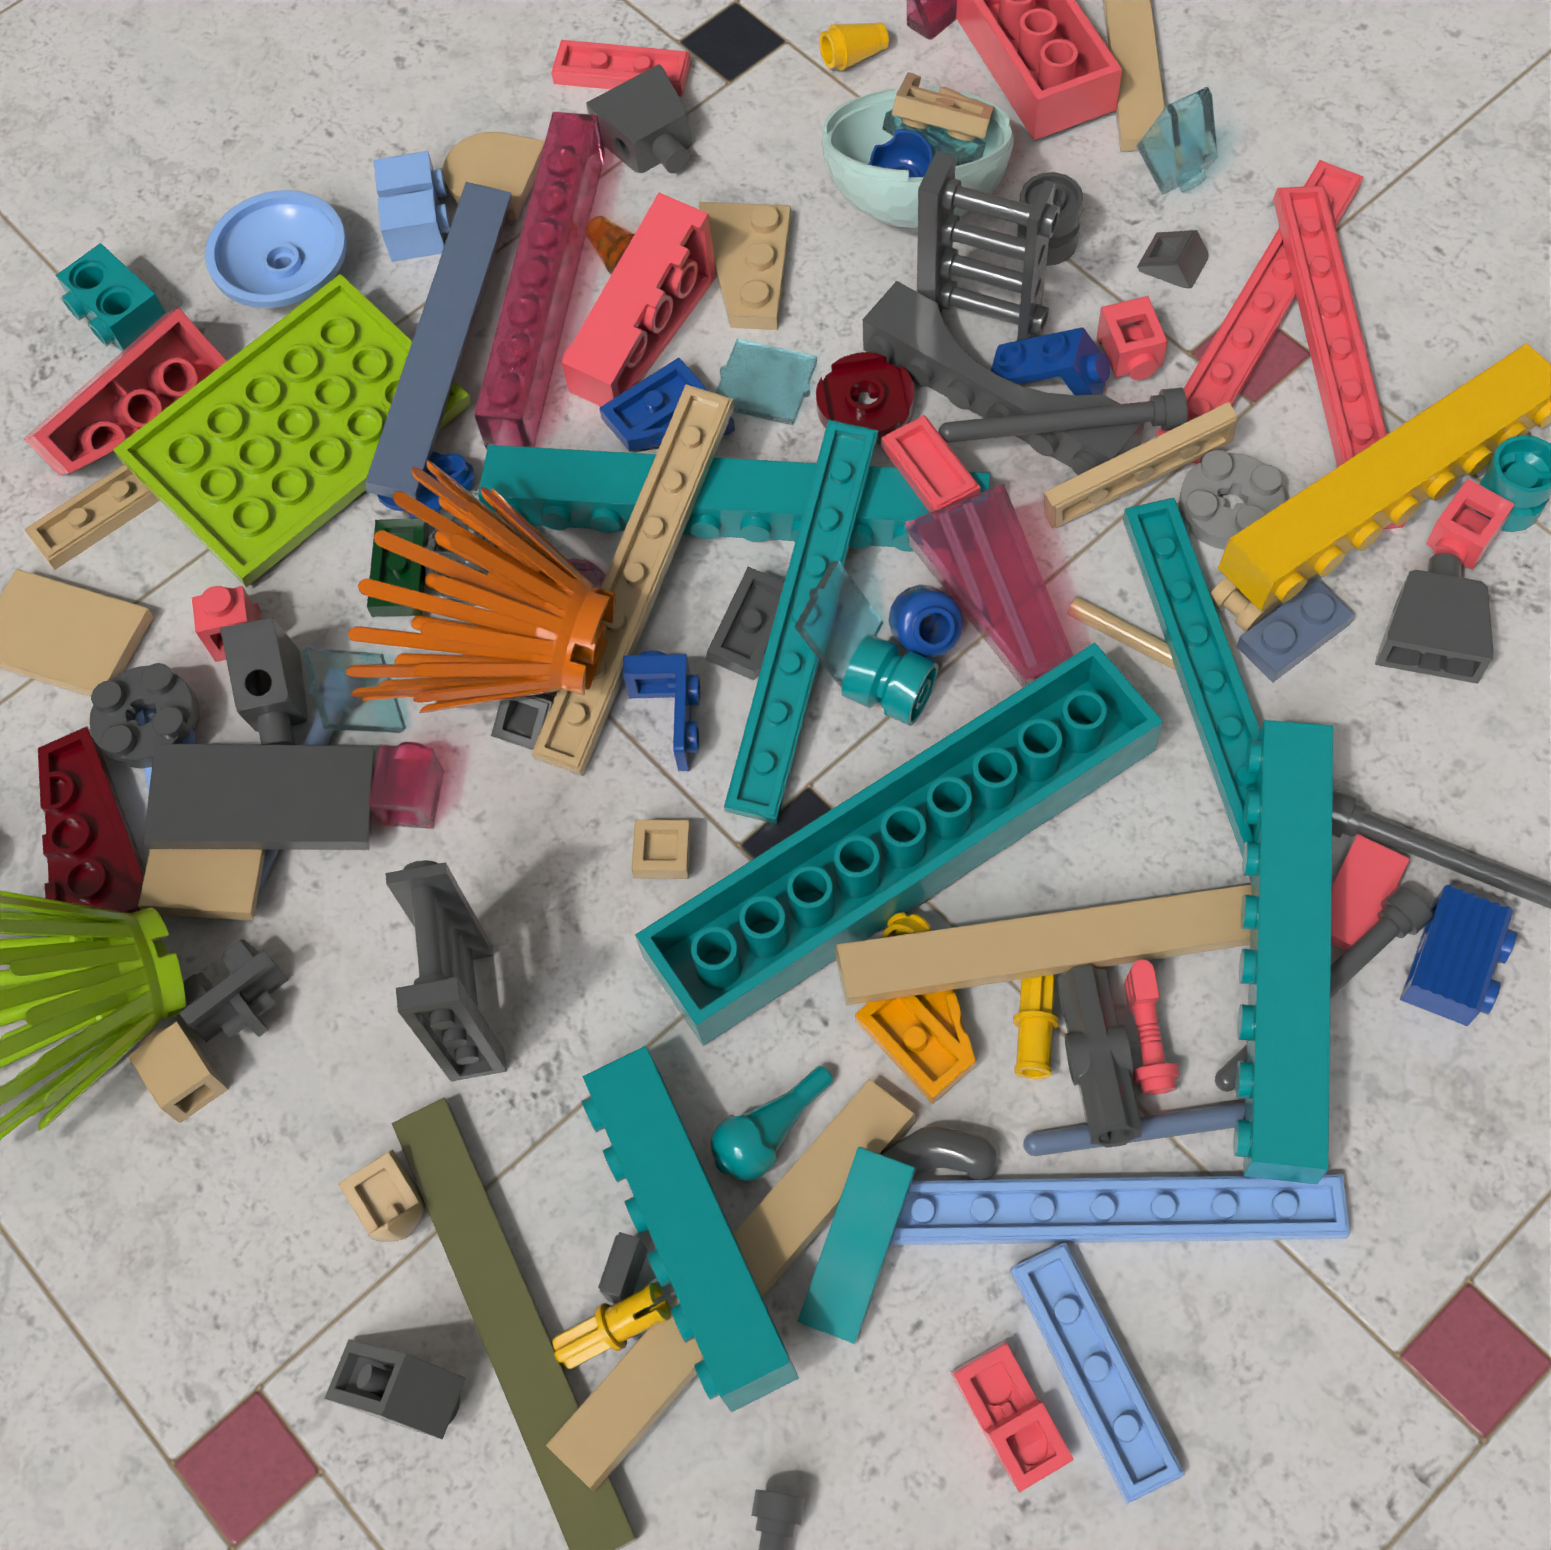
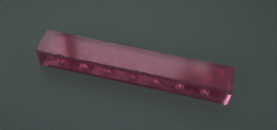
M552 112L474 413L485 449H487L488 445L535 447L605 158L598 115Z

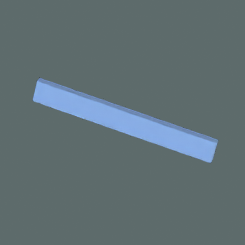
M1342 1174L1324 1175L1318 1184L1244 1176L912 1181L891 1245L1346 1239L1350 1235Z

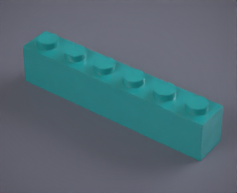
M644 1046L582 1076L590 1093V1097L581 1101L595 1132L597 1133L605 1129L612 1146L602 1150L607 1164L617 1183L627 1179L633 1193V1197L624 1201L627 1211L638 1233L641 1234L649 1230L656 1249L647 1253L651 1267L662 1288L672 1284L680 1302L670 1308L674 1321L685 1343L695 1338L704 1358L695 1363L694 1367L708 1398L711 1400L720 1395V1398L732 1413L799 1379L663 1078L647 1047Z

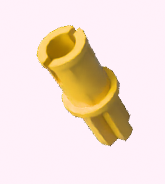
M1056 974L1021 979L1019 1012L1013 1016V1024L1018 1027L1017 1057L1014 1072L1019 1077L1036 1080L1046 1079L1052 1075L1050 1067L1052 1033L1059 1026V1018L1054 1015Z
M651 1283L645 1286L643 1290L612 1306L607 1303L597 1306L595 1315L554 1337L552 1343L558 1363L561 1362L566 1369H572L611 1348L615 1351L626 1348L628 1339L660 1322L663 1323L670 1319L671 1311L667 1299L647 1310L644 1309L656 1302L655 1299L664 1294L658 1285Z

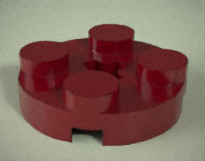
M854 353L838 359L831 365L832 371L823 380L821 376L817 384L816 406L822 425L826 428L828 420L878 430L877 444L881 443V437L908 424L914 411L915 390L910 374L900 364L898 369L894 365L886 363V356L878 353ZM868 392L869 397L872 399L878 398L868 405L856 403L859 400V393Z

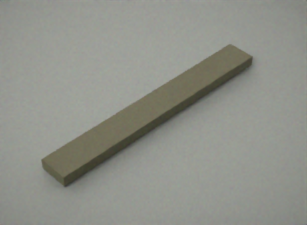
M444 1097L391 1123L569 1550H620L637 1541L638 1539L610 1475L593 1492L546 1446L578 1410L580 1405L561 1362L558 1363L554 1356L555 1350L551 1338L448 1101Z

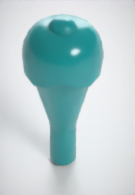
M817 1066L787 1093L743 1115L734 1116L731 1114L716 1127L711 1138V1150L717 1169L723 1174L744 1182L758 1179L768 1172L776 1163L778 1157L776 1154L777 1150L803 1110L833 1084L834 1078L830 1070L825 1066Z

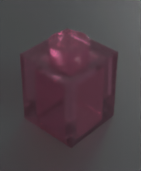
M402 742L399 746L380 745L368 804L381 825L434 828L444 770L433 748H428L417 742Z

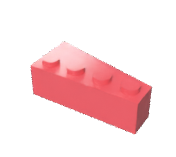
M662 193L657 194L576 338L564 353L561 363L570 393L598 406H603L642 381L717 278L708 213Z

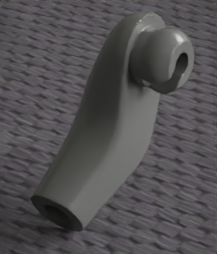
M942 1126L923 1127L881 1154L916 1167L915 1173L934 1168H948L967 1172L971 1180H987L992 1177L996 1170L997 1151L989 1139L971 1132Z

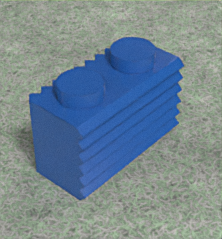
M1445 885L1431 906L1430 910L1433 919L1424 926V931L1417 946V951L1414 955L1400 1000L1468 1027L1480 1012L1488 1015L1492 1010L1499 994L1501 982L1491 978L1496 963L1505 964L1516 941L1517 932L1508 929L1513 910L1509 906H1501L1498 902H1490L1487 898H1479L1476 894L1467 893L1464 889H1456L1453 885Z

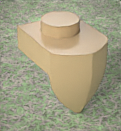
M394 1150L385 1153L338 1183L367 1231L369 1238L373 1240L392 1242L406 1239L415 1231L424 1215V1200Z

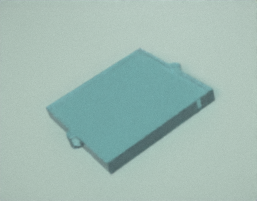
M736 339L726 366L720 368L721 380L715 393L733 399L735 405L733 412L794 426L803 399L810 396L809 383L817 364V356Z
M831 561L817 587L809 591L810 600L794 627L842 688L847 667L859 643L869 633L877 636L884 622L839 561Z
M308 647L301 652L310 681L308 692L314 695L324 729L401 733L406 729L397 698L362 701L363 697L350 696L357 688L378 686L384 680H391V678L350 677L346 674V670L352 665L386 664L383 654Z

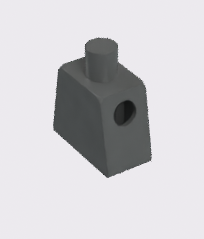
M660 64L586 102L593 137L634 172L644 173L662 164L669 173H677L687 165L689 161L687 149L692 144L689 117Z
M1443 553L1432 556L1429 559L1428 572L1422 570L1409 571L1392 611L1376 656L1375 665L1478 684L1493 659L1488 587L1482 581L1461 578L1462 561L1459 557L1452 554Z
M274 617L220 628L235 707L238 714L256 732H259L261 745H294L291 726L305 723L308 719L299 649Z

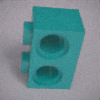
M101 243L55 275L66 294L61 296L64 305L79 321L86 317L90 321L88 322L89 328L106 347L113 343L120 351H124L166 314L156 294Z

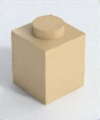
M177 1021L169 1027H162L148 1034L142 1040L141 1046L127 1055L160 1109L179 1123L228 1090L196 1038Z

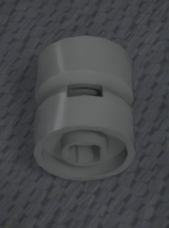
M1056 172L1041 173L1030 178L1023 185L1020 193V202L1034 206L1044 181L1055 182L1053 205L1060 207V213L1052 237L1049 238L1046 266L1057 265L1067 261L1075 253L1080 229L1079 219L1083 205V193L1079 184L1071 177ZM1018 224L1017 237L1026 239L1027 226Z

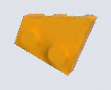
M953 990L868 1002L855 1013V1021L931 1104L935 1103L975 1068V1056L969 1036L965 1032L961 1019L962 1013L956 993H953Z

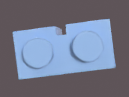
M429 151L374 160L376 189L379 196L377 199L380 230L391 261L442 254L445 245L444 233H449L451 227L447 205L440 203V198L447 197L443 170H434Z

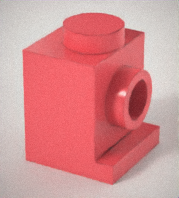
M1149 296L1101 307L1096 338L1099 345L1104 347L1115 377L1129 374L1133 380H1143L1152 376L1158 367L1163 366L1168 341ZM1134 322V323H1132V324H1128V325H1124V326H1120V327H1119V325H1123V324H1127V323Z
M1467 479L1436 521L1426 545L1433 548L1434 555L1443 553L1455 555L1461 559L1462 565L1473 570L1490 544L1501 532L1515 504ZM1466 505L1469 506V507H1471V508H1473V509H1475L1476 511H1478V512H1480V513L1486 515L1487 517L1491 518V520L1488 519V518H1486L1485 516H1483V515H1481V514L1475 512L1474 510H1472V509L1466 507Z
M213 586L205 590L202 595L192 597L195 632L215 662L226 660L220 628L261 619L260 607L257 603L253 604L243 586L235 588Z

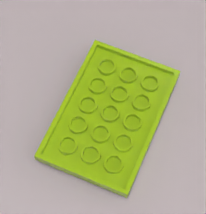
M339 274L113 450L118 459L247 588L366 490L365 482L412 340L345 277ZM454 382L440 429L471 405L469 394L456 382Z

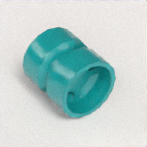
M1520 435L1510 437L1502 442L1495 451L1487 467L1486 474L1479 483V485L1515 504L1501 531L1517 532L1526 530L1534 525L1551 496V443L1539 437ZM1476 511L1477 513H1479V514H1481V515H1483V516H1485L1486 518H1488V519L1491 520V518H1489V517H1487L1486 515H1484V514H1482V513Z
M869 633L859 643L850 660L843 679L841 693L843 697L868 708H872L880 703L882 708H884V715L912 726L921 715L932 693L939 671V664L911 651L901 657L899 656L897 645Z

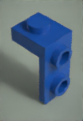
M1084 327L1000 344L996 349L991 372L1016 384L1061 377L1074 395L1103 394L1105 382L1110 375V364L1105 353L1099 350Z
M645 651L639 655H624L622 675L629 699L675 698L673 752L678 771H689L690 753H699L698 721H691V706H700L701 686L699 674H691L687 654L666 655L659 651Z

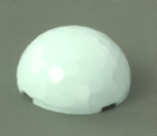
M926 87L927 90L939 93L940 88ZM896 89L870 93L846 102L834 110L826 119L822 135L824 163L830 178L841 194L857 210L890 226L918 228V188L924 177H909V170L888 169L868 165L874 146L890 141L894 136L895 130L898 129L919 132L932 145L934 153L939 151L956 156L955 179L961 180V186L991 194L999 185L1006 172L1014 145V136L1009 125L1008 114L987 99L957 91L968 98L976 99L994 107L985 138L975 137L973 141H965L950 136L947 133L948 129L929 125L927 129L914 128L904 124L902 117L891 115L896 97ZM958 207L954 209V214L959 215L960 218L971 212Z

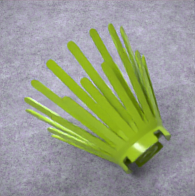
M0 890V934L49 936L0 939V965H9L10 968L0 971V1027L23 1019L28 1023L5 1033L0 1038V1068L85 1028L44 1053L37 1062L18 1073L14 1079L0 1087V1106L99 1044L0 1118V1140L26 1119L36 1115L44 1108H49L62 1098L40 1119L38 1131L49 1126L149 1034L160 1021L180 1015V1009L185 1008L184 983L176 952L169 954L161 939L153 942L154 939L169 935L165 923L153 907L125 913Z

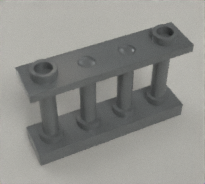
M936 151L918 188L917 292L935 301L940 313L942 309L949 310L953 306L1017 324V341L1032 338L1033 334L1041 336L1049 313V307L1042 306L1049 238L1052 237L1060 213V207L1053 205L1055 182L1044 181L1033 206L961 186V180L955 179L956 156ZM958 207L1027 226L1026 239L961 222L960 216L954 214V209ZM954 242L1023 260V273L958 255V249L952 248ZM956 275L1021 293V302L1016 304L957 287V282L951 280V277Z
M428 860L415 861L407 864L403 870L385 873L386 884L413 924L416 935L419 978L414 980V985L396 988L399 1014L451 1082L507 1072L505 1051L478 1009L473 960L494 956L493 946L447 863H437Z

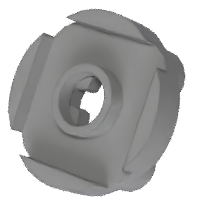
M1222 450L1210 451L1204 455L1200 463L1192 467L1183 481L1179 497L1181 517L1184 514L1185 519L1191 525L1190 532L1198 540L1214 548L1225 550L1232 536L1285 502V494L1281 486V472L1276 467L1266 465L1247 455L1226 453ZM1225 494L1236 495L1243 500L1244 504L1237 503L1234 509L1224 506L1225 499L1220 496Z

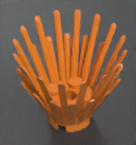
M426 461L427 467L437 477L438 481L422 469L413 466L411 468L413 477L439 496V504L443 509L491 541L498 548L402 491L393 493L395 504L438 530L435 533L437 544L488 571V574L481 573L387 531L381 530L376 532L374 535L375 543L381 548L449 576L429 573L425 578V583L428 587L485 609L372 579H362L358 584V589L363 595L479 626L420 615L412 619L411 626L415 630H420L421 633L363 626L351 628L348 636L356 642L461 653L462 655L401 653L396 656L395 664L352 665L346 670V674L350 677L413 679L384 680L378 686L357 688L350 696L363 697L362 701L414 697L413 701L418 703L437 701L424 706L419 712L428 713L549 693L561 689L585 695V689L589 690L593 684L607 646L608 639L604 638L606 623L601 622V620L613 623L616 593L595 587L492 487L491 492L487 488L481 487V493L483 498L496 510V513L431 461Z

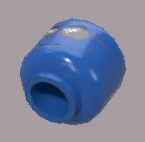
M920 584L909 587L896 597L890 607L888 621L891 633L907 651L914 652L925 658H934L944 655L951 650L961 637L963 628L961 609L952 597L935 586Z

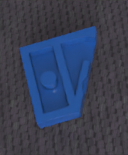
M678 357L599 408L601 419L629 452L659 447L685 385L708 390ZM730 417L723 436L735 431L734 419Z

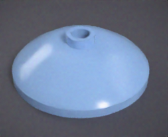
M281 190L266 192L244 200L223 215L209 235L205 250V260L213 282L230 299L243 305L258 308L288 306L311 297L335 277L346 256L347 236L339 215L324 200L300 191Z

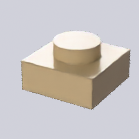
M635 820L631 869L634 878L689 879L691 842L689 820Z

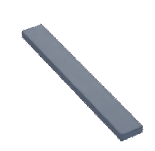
M470 182L465 183L365 482L366 492L393 498L394 492L402 491L416 500L418 498L422 484L413 477L411 468L414 466L422 469L424 472L427 470L426 461L430 460L511 206V192Z

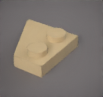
M907 72L896 94L891 115L902 117L904 124L914 128L927 129L929 125L948 129L947 133L950 136L960 140L973 141L975 137L985 138L993 106L968 98L945 86L940 87L939 93L919 88L921 76Z

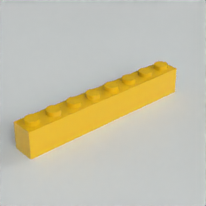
M1524 344L1232 536L1225 548L1218 569L1260 611H1263L1277 600H1280L1282 603L1290 601L1303 589L1308 579L1317 573L1321 577L1331 573L1343 561L1345 554L1354 548H1357L1359 551L1368 548L1381 535L1385 527L1391 523L1399 526L1406 522L1418 510L1420 504L1429 497L1433 501L1443 497L1463 474L1467 473L1469 476L1477 474L1488 464L1502 442L1510 437L1527 435L1529 430L1536 425L1541 429L1551 423V364L1530 345Z

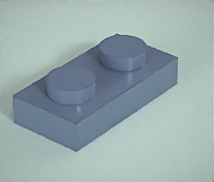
M1317 579L1290 601L1284 603L1241 635L1236 647L1274 683L1347 628L1355 614Z

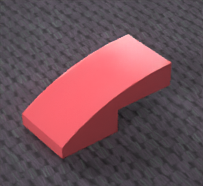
M1000 1342L950 1371L971 1412L1017 1491L1025 1490L1074 1460L1043 1402L1035 1396L1006 1342Z

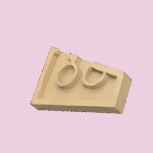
M699 202L700 210L709 214L715 268L730 328L778 330L792 219L791 205Z

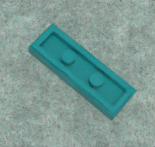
M863 1147L857 1148L797 1322L852 1344L857 1343L915 1175L916 1167Z

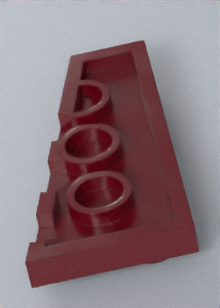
M86 726L38 748L40 806L45 812L46 834L42 835L43 855L47 858L49 882L45 883V898L125 913L140 911L138 904L145 876V868L100 747L94 741L90 729Z

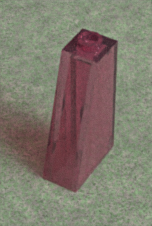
M1004 484L904 523L905 536L910 547L949 596L954 599L964 615L1022 688L1074 656Z

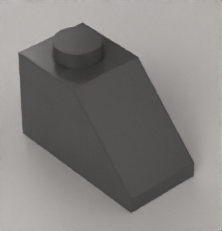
M348 1339L324 1399L410 1430L443 1439L448 1425L453 1421L459 1410L460 1393L466 1377L407 1353Z

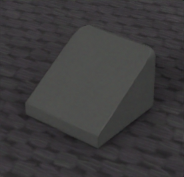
M1198 230L1157 232L1137 268L1141 273L1182 288H1192L1204 268L1209 255Z
M543 693L501 700L491 736L533 750L555 696Z

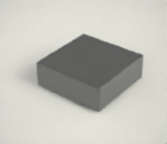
M622 1232L615 1236L598 1286L601 1294L610 1303L616 1304L634 1293L648 1251L638 1237Z

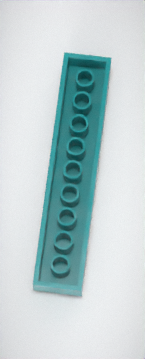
M1094 642L636 933L635 937L641 954L702 1046H704L836 960L835 949L837 944L868 939L888 926L887 922L894 914L900 912L908 913L1154 752L1163 721Z

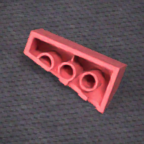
M180 308L174 309L163 315L23 439L58 475L70 474L113 452L115 447L227 361Z

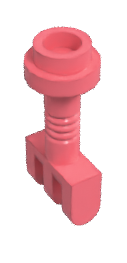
M1138 960L1132 965L1124 981L1129 1014L1134 1013L1143 1067L1133 1070L1134 1083L1141 1086L1142 1095L1165 1094L1177 1090L1176 1079L1181 1077L1179 1065L1176 1063H1166L1163 1043L1161 1041L1162 1037L1160 1036L1161 1032L1159 1030L1160 1026L1158 1025L1156 1003L1160 997L1154 967L1147 960Z

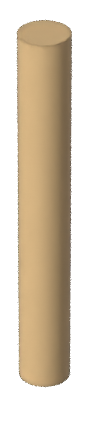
M1078 596L1074 598L1067 615L1176 670L1169 647L1165 641Z

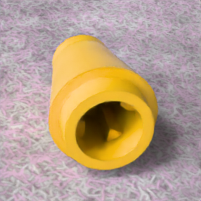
M882 22L831 24L827 31L821 32L819 37V48L823 62L828 68L836 67L840 71L882 50H886L889 45L888 32Z

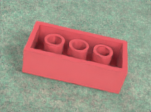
M957 0L956 19L1033 140L1117 110L1122 68L1076 0Z

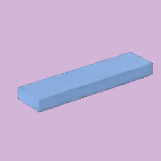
M1064 1242L1012 1267L1010 1273L1125 1504L1183 1477L1185 1474L1066 1243Z

